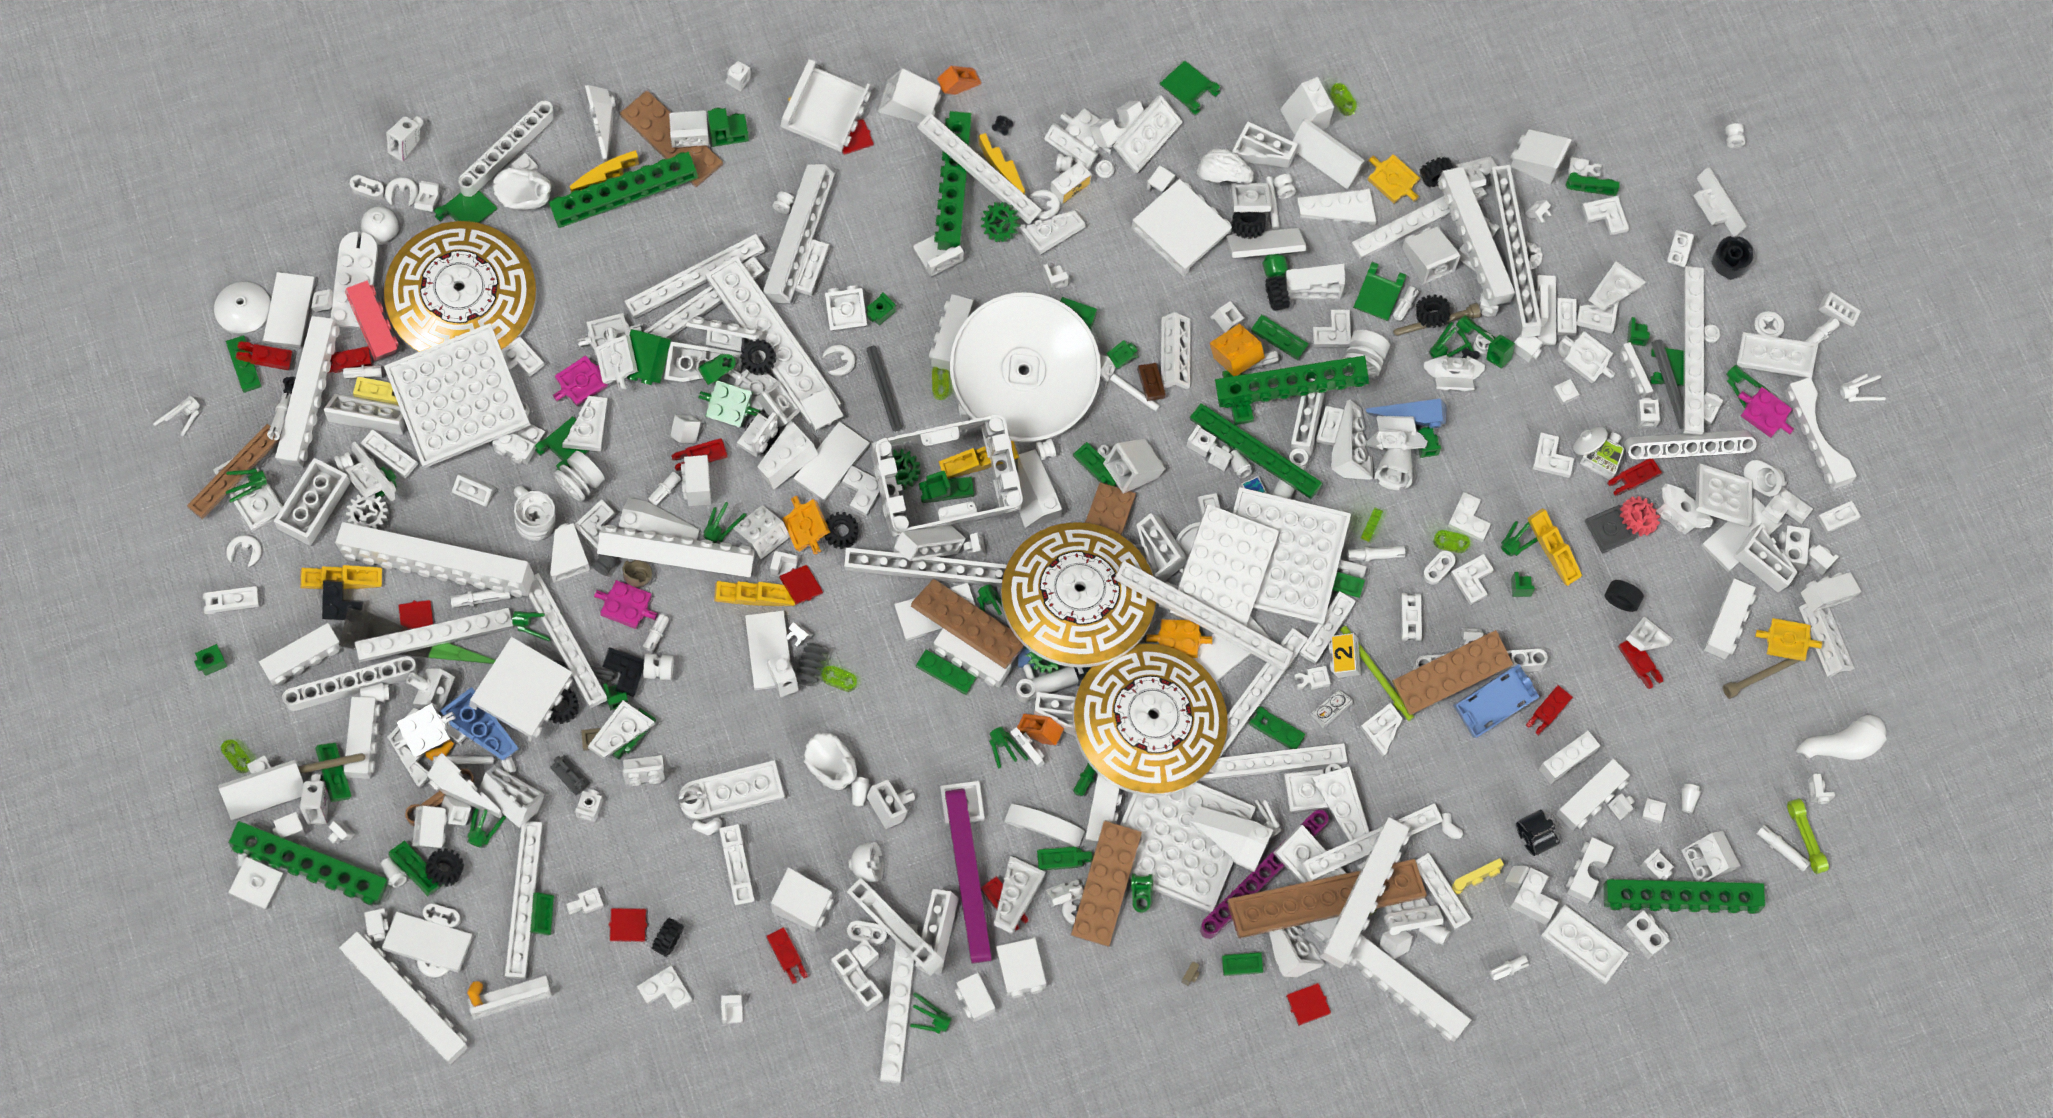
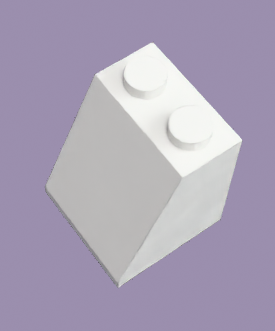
M902 68L888 79L878 112L921 123L930 113L933 116L935 115L934 107L940 99L939 91L941 87Z
M1316 77L1301 83L1281 107L1280 111L1295 137L1305 118L1322 130L1328 128L1334 106L1319 78Z
M1529 129L1526 135L1522 134L1518 142L1520 145L1519 149H1514L1510 157L1513 160L1511 167L1551 185L1572 140Z
M1438 227L1427 228L1416 236L1414 234L1408 236L1402 246L1422 285L1454 272L1460 258L1459 252Z
M1145 438L1115 444L1103 462L1123 494L1158 479L1165 470L1162 461L1158 459L1153 448Z
M788 868L771 902V909L773 914L816 932L818 927H822L825 921L823 915L826 909H831L834 899H832L831 891Z

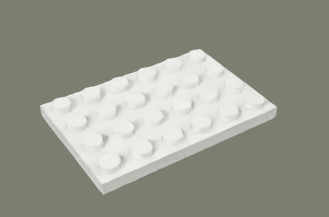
M1207 504L1177 590L1246 627L1279 531ZM1169 610L1170 614L1189 620L1177 614L1176 612Z

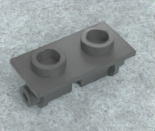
M565 754L562 757L557 756L553 760L555 763L550 766L551 770L575 796L590 784V781Z

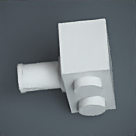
M426 669L423 678L414 672L410 673L408 678L412 680L407 679V684L419 689L413 705L423 709L430 704H434L437 712H441L440 710L443 709L455 677L442 669Z
M889 780L871 786L867 795L868 801L885 829L902 823L907 814L903 804L915 800L911 789L897 794Z

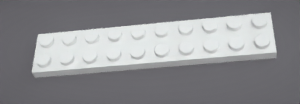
M737 255L705 274V278L738 325L742 328L755 327L758 331H762V336L758 339L769 342L776 353V363H774V368H770V370L792 397L809 425H812L800 401L812 396L813 393L829 388L837 405L841 406L839 399ZM757 350L762 359L765 360V353Z

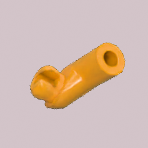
M448 740L440 748H433L427 751L425 755L431 761H433V756H439L441 753L447 756L454 743Z
M479 981L472 982L467 991L473 1007L483 1005L479 996L483 991V984Z

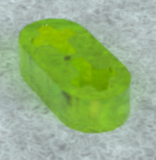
M1334 84L1330 92L1332 100L1343 115H1353L1356 111L1357 103L1344 84ZM1336 90L1342 91V95L1335 93ZM1345 104H1347L1348 106L1352 105L1351 109H1349L1348 107L1345 108Z
M933 367L932 394L937 400H945L949 396V371ZM938 370H942L943 373L940 380H938ZM939 385H942L943 394H939Z
M1374 507L1360 539L1370 542L1383 510Z
M1440 530L1436 532L1433 543L1442 550L1464 553L1468 550L1470 540L1464 534ZM1441 536H1444V540H1446L1444 543H1440ZM1459 540L1463 541V547H1459Z
M826 666L822 670V680L827 685L845 692H852L857 687V678L850 672L835 666ZM832 671L835 677L827 679L826 673L829 674ZM850 678L853 684L845 686V682L842 680L847 681Z
M228 739L224 741L221 745V751L225 758L238 773H247L249 771L247 764L251 763L248 755L235 740ZM229 745L233 747L235 755L228 751L227 747ZM239 757L243 762L246 761L245 767L239 766L240 764L237 761Z

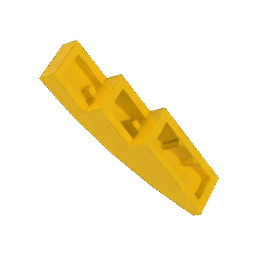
M986 133L979 135L978 144L988 163L1025 195L1024 187L1013 160L1005 162L999 146L992 148Z
M637 151L617 156L600 164L571 184L570 191L583 190L592 184H600L609 178L622 176L623 169L639 165Z
M1011 441L1014 459L1020 458L1014 441ZM985 446L976 450L972 448L938 461L941 471H945L947 479L992 467ZM1001 461L996 462V466L1003 464Z
M1542 508L1529 516L1527 519L1536 538L1564 584L1568 586L1582 577L1569 545L1564 543L1558 528L1553 526L1547 511Z
M343 565L342 568L322 566L321 569L301 568L300 588L323 589V580L344 581V589L381 587L382 568Z
M717 581L715 583V602L756 606L795 605L784 585L766 582L754 584L740 581L737 583Z

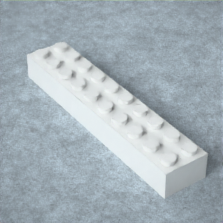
M342 522L335 542L343 557L349 561L360 560L367 565L379 564L386 569L397 568L404 573L416 572L423 577H429L430 575L441 581L453 580L457 584L466 585L467 583L478 589L490 588L497 593H503L504 591L515 597H528L534 578L533 571L527 561Z

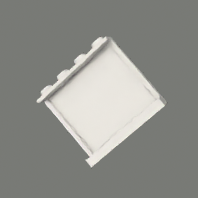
M809 59L784 112L780 127L842 152L843 147H847L850 142V131L854 132L858 122L855 120L857 116L861 117L863 113V102H868L871 94L868 91L870 84L867 83L866 88L815 68L816 62Z
M1180 179L1132 220L1131 227L1183 277L1189 273L1190 267L1223 237L1230 235L1232 230L1228 220L1222 219L1214 207L1208 206L1201 195L1194 193L1190 185Z
M511 637L470 699L469 706L475 710L477 708L484 710L527 735L528 741L531 742L533 737L537 738L542 731L540 726L543 721L547 722L553 713L551 711L554 705L558 706L563 696L561 693L563 690H568L573 682L571 679L572 672Z

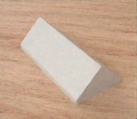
M334 394L324 408L328 422L400 435H403L406 424L399 405Z

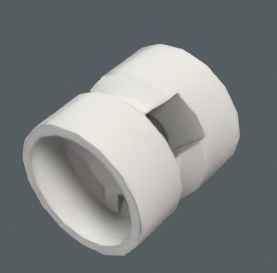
M646 653L643 677L646 679L659 677L660 680L671 681L674 656L662 655L658 657L657 654Z

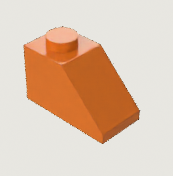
M950 66L937 78L941 90L945 94L957 95L981 84L975 69L968 67Z
M1023 714L1017 726L1022 735L1026 732L1031 739L1048 745H1056L1064 730L1051 717Z

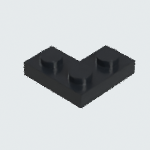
M323 580L322 619L362 621L363 601L343 600L344 581Z
M609 647L602 667L620 673L615 691L634 697L644 668V659Z

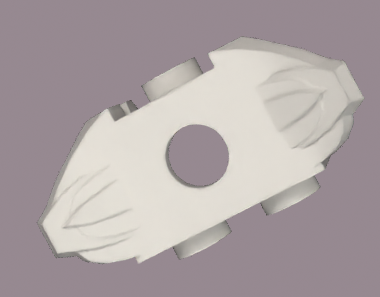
M1444 355L1425 361L1424 369L1435 378L1437 389L1445 391L1449 389L1474 391L1473 379L1477 378L1485 370V364L1469 356L1467 358H1452Z
M1377 416L1379 431L1366 444L1368 447L1381 450L1383 448L1408 450L1425 448L1428 441L1417 432L1414 417Z
M1669 484L1663 486L1662 496L1664 504L1656 510L1663 519L1670 522L1684 535L1694 527H1711L1713 519L1708 514L1696 511V501L1684 492L1685 489Z

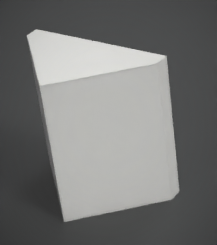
M779 380L756 397L769 416L772 412L777 414V426L779 428L787 424L800 412V409Z

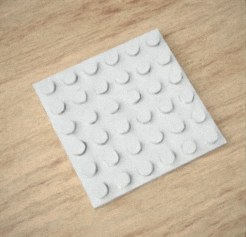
M491 323L384 366L423 468L531 425Z
M1239 487L1233 514L1279 531L1253 608L1324 625L1351 513Z
M1197 782L1184 790L1167 795L1150 796L1134 793L1120 826L1142 832L1128 880L1132 879V874L1137 876L1153 874V890L1211 913L1215 908L1234 861L1231 860L1232 857L1224 850L1221 851L1213 840L1206 838L1197 830L1190 821L1198 806L1239 817L1234 813V810L1237 809L1250 820L1256 807Z

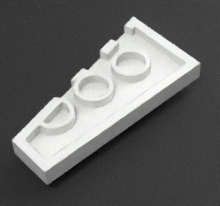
M1370 189L1297 198L1300 218L1324 220L1325 218L1334 219V221L1339 222L1345 220L1352 221V223L1360 224V222L1369 223V225H1376Z
M1350 767L1311 778L1348 841L1369 833Z
M1010 856L994 926L1009 933L1014 931L1044 879L1045 871Z

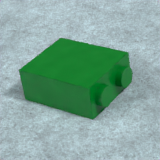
M631 329L629 336L638 372L628 375L626 378L634 381L640 378L642 379L641 383L652 385L653 382L661 383L672 339Z

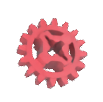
M1632 496L1620 508L1622 511L1620 517L1624 518L1622 524H1627L1626 529L1629 530L1631 528L1632 533L1638 532L1639 536L1643 534L1648 536L1650 533H1653L1660 524L1658 521L1660 516L1656 514L1657 509L1652 508L1653 503L1648 504L1647 498L1642 501L1640 496L1636 499Z

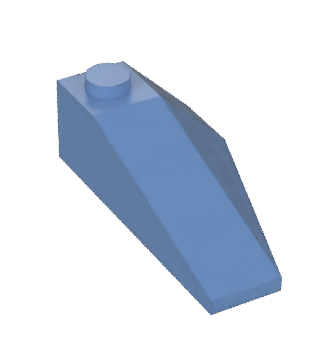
M1440 398L1366 408V412L1370 416L1414 417L1415 424L1440 428L1441 424H1446L1447 406Z
M472 687L440 710L443 715L452 711L454 713L452 716H455L456 719L450 721V725L502 761L519 749L494 716L480 708L475 710L469 706L470 699L476 692Z

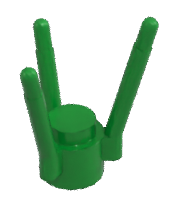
M1467 315L1457 322L1456 326L1459 328L1457 333L1462 337L1465 344L1469 342L1465 333L1469 335L1474 330L1490 342H1493V339L1485 333L1487 331L1477 325ZM1470 345L1468 349L1470 351H1474L1472 346Z
M1453 322L1448 324L1436 343L1430 348L1429 354L1433 359L1444 355L1451 357L1471 345V342H1468L1447 354L1448 348L1445 343L1457 330L1454 327L1448 333Z
M1738 365L1733 366L1726 374L1729 377L1727 382L1731 385L1737 397L1740 392L1735 383L1740 384L1744 379L1755 387H1763L1769 391L1746 374ZM1738 397L1739 401L1745 408L1746 403Z
M254 468L251 470L226 472L227 475L251 474V476H248V483L226 491V494H230L251 487L229 500L230 503L267 485L263 470L257 472V469Z
M725 502L714 524H712L717 508L714 507L707 527L703 532V537L706 540H711L713 543H717V541L722 542L724 537L746 517V513H743L721 533L722 529L718 524L728 506V502Z
M1515 521L1505 539L1501 542V549L1505 554L1511 557L1513 555L1518 556L1521 551L1538 541L1537 538H1534L1519 547L1521 543L1518 539L1530 526L1529 522L1525 524L1515 537H1511L1518 522Z
M990 584L981 587L978 590L980 596L977 598L980 609L985 612L984 602L986 605L993 604L997 613L1001 615L1002 612L996 600L1001 607L1002 602L997 591Z
M514 611L512 624L513 626H518V631L550 641L549 637L526 628V626H530L531 617H544V613Z
M998 727L990 732L989 735L992 739L989 743L992 746L998 769L1001 768V763L996 745L998 747L1005 746L1014 762H1017V758L1008 744L1010 742L1026 761L1028 760L1026 754L1011 738L1009 732H1005L1003 727Z
M474 807L467 842L482 848L483 844L488 845L490 838L506 819V816L503 815L489 834L485 836L486 832L481 829L488 810L485 809L483 811L478 827L475 828L479 809Z
M913 993L914 997L936 1012L934 1014L922 1007L913 1005L914 1009L934 1018L932 1025H935V1027L913 1023L910 1024V1027L933 1031L940 1034V1031L946 1033L952 1017H949L948 1013L941 1011L919 994Z

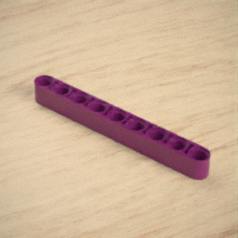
M965 788L945 791L971 964L991 961V952Z
M1316 810L1301 825L1316 838L1326 827L1328 814L1323 810ZM1314 818H1321L1323 820V823H1315ZM1273 852L1203 920L1200 933L1204 938H1214L1232 920L1227 903L1228 899L1261 892L1286 867L1283 863L1276 864L1273 861V858L1277 857ZM1262 870L1267 871L1269 877L1264 878L1259 872ZM1253 884L1256 890L1249 891L1246 885ZM1225 911L1228 913V917L1221 918L1218 912ZM1211 924L1215 930L1209 932L1204 926Z

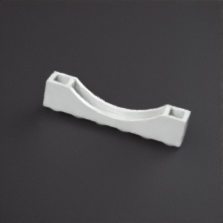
M1811 378L1791 383L1786 389V399L1793 406L1794 416L1801 423V431L1808 438L1809 448L1815 453L1817 465L1819 468H1822L1826 484L1832 490L1852 483L1856 478V473L1849 459L1840 455L1826 442L1817 425L1815 404L1818 393Z
M862 878L847 891L930 976L944 963L943 959Z

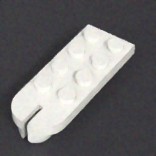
M358 232L347 234L339 245L331 319H334L339 327L360 329L346 297V288L367 280L369 285L374 287L378 246L374 238L362 232L361 236ZM361 237L360 248H357V244L360 241Z
M775 760L690 781L682 787L679 793L681 810L686 817L692 820H703L785 799ZM697 800L695 803H692V804H687V803H685V802Z

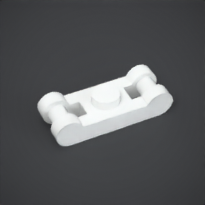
M1401 593V640L1415 639V641H1421V593H1415L1414 595ZM1408 603H1414V606H1408ZM1408 627H1415V631H1408Z

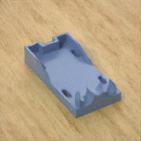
M1517 664L1453 706L1472 737L1477 738L1539 698V695L1534 689L1530 678L1524 673L1521 666ZM1506 674L1509 675L1508 678L1501 681V677H1503ZM1475 695L1476 698L1469 702L1468 699ZM1524 700L1525 703L1517 707V704ZM1492 721L1493 724L1485 728L1484 725Z

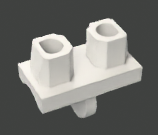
M1677 229L1667 262L1685 267L1695 234Z

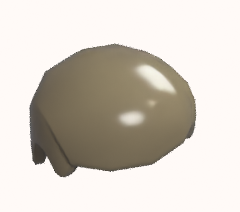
M627 560L622 567L623 578L632 587L644 586L652 578V569L647 562L641 560L629 562Z

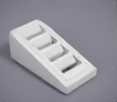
M1832 292L1823 297L1818 307L1820 312L1852 327L1855 325L1861 312ZM1849 312L1852 313L1850 318L1847 317Z

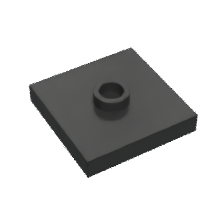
M1620 505L1585 519V523L1602 554L1637 538L1632 533L1631 528L1629 530L1626 529L1627 524H1622L1624 518L1620 517L1622 513Z

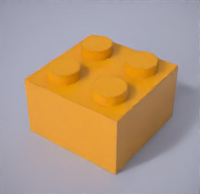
M1240 323L1209 343L1213 358L1233 376L1241 374L1265 358L1261 342Z

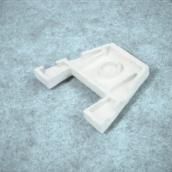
M413 708L406 717L410 716L411 714L419 710ZM449 722L446 723L450 738L460 745L467 736L453 728ZM399 726L388 736L392 746L393 742L403 738ZM407 745L397 750L395 749L415 784L421 789L429 780L427 777L429 772L417 763L425 753L414 757L410 747Z

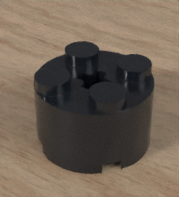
M1728 236L1722 239L1712 257L1711 263L1714 269L1728 280L1742 276L1753 260L1752 245L1745 238L1739 236Z
M1541 809L1516 822L1520 839L1524 838L1527 843L1524 846L1532 856L1539 855L1559 844V840L1553 832L1555 830L1553 821L1551 819L1547 820Z

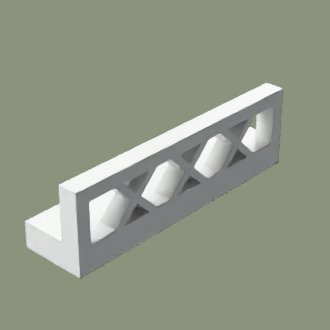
M1174 312L1161 317V380L1164 388L1177 385L1188 389L1190 388V318ZM1180 321L1184 322V330L1180 326ZM1180 337L1184 342V347L1180 343ZM1180 355L1184 360V364L1180 361ZM1180 372L1184 377V381L1180 380Z
M1807 604L1800 606L1799 609L1805 624L1811 625L1810 636L1812 640L1822 641L1821 649L1816 648V651L1827 677H1832L1841 671L1855 669L1830 608L1811 612Z
M543 976L479 995L483 1005L473 1007L470 999H468L473 1019H477L548 998L552 995L547 977Z

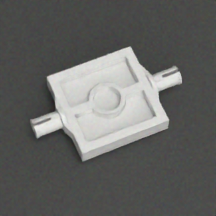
M1085 108L1074 118L1065 112L1061 115L1060 119L1068 124L1065 131L1092 150L1097 151L1102 148L1108 154H1111L1114 148L1097 147L1089 127L1098 122L1099 118Z
M621 313L587 322L588 337L577 340L579 347L590 344L597 358L595 347L603 345L608 340L606 329L613 328L615 338H620L624 335L629 336L631 329L642 330L640 324L629 327L625 321L624 314Z
M608 328L605 330L608 340L603 345L595 347L602 381L605 384L617 381L618 390L624 391L626 390L624 379L628 375L638 372L631 338L628 335L615 338L613 328Z
M1585 331L1581 332L1575 341L1566 335L1561 339V342L1569 347L1563 362L1590 383H1594L1601 373H1604L1610 379L1614 377L1616 373L1607 367L1613 353Z
M735 369L730 370L728 375L736 379L734 386L753 391L751 407L761 410L762 413L764 409L756 397L778 380L764 372V375L760 373L755 375L754 373L751 374L748 370L742 373Z
M430 704L397 722L402 731L403 738L393 742V746L397 750L407 745L410 747L414 757H418L451 739L447 732L446 723L456 719V717L452 716L454 715L452 711L441 716L434 704Z

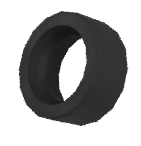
M1613 580L1608 586L1605 598L1610 604L1621 610L1634 612L1638 610L1644 595L1640 589L1628 582Z

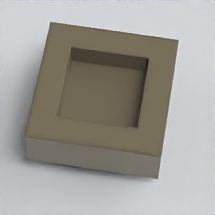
M601 728L581 730L583 751L590 750L588 745Z
M1192 961L1182 979L1183 984L1189 986L1191 981L1195 983L1200 974L1198 971L1199 964Z

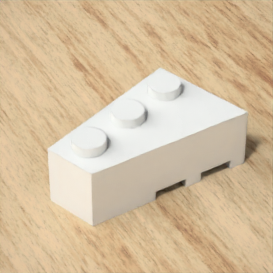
M1247 122L1232 152L1238 154L1246 163L1288 168L1296 153L1298 144Z
M1344 264L1286 270L1284 280L1289 292V298L1341 299L1345 286Z

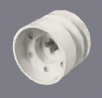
M1356 330L1353 332L1349 348H1347L1343 359L1365 355L1368 377H1376L1380 373L1383 359L1387 355L1390 344L1383 336L1375 332Z
M575 451L567 459L571 468L561 465V471L556 470L553 476L559 486L569 496L582 502L585 499L584 494L586 496L590 494L587 485L596 488L605 479L602 472L587 456L579 451Z
M540 491L524 493L517 499L514 506L517 532L523 538L532 541H539L548 537L555 528V507L552 499Z

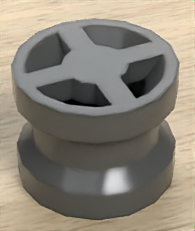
M599 554L598 559L593 561L591 566L601 575L607 576L609 569L614 567L616 563L608 555Z

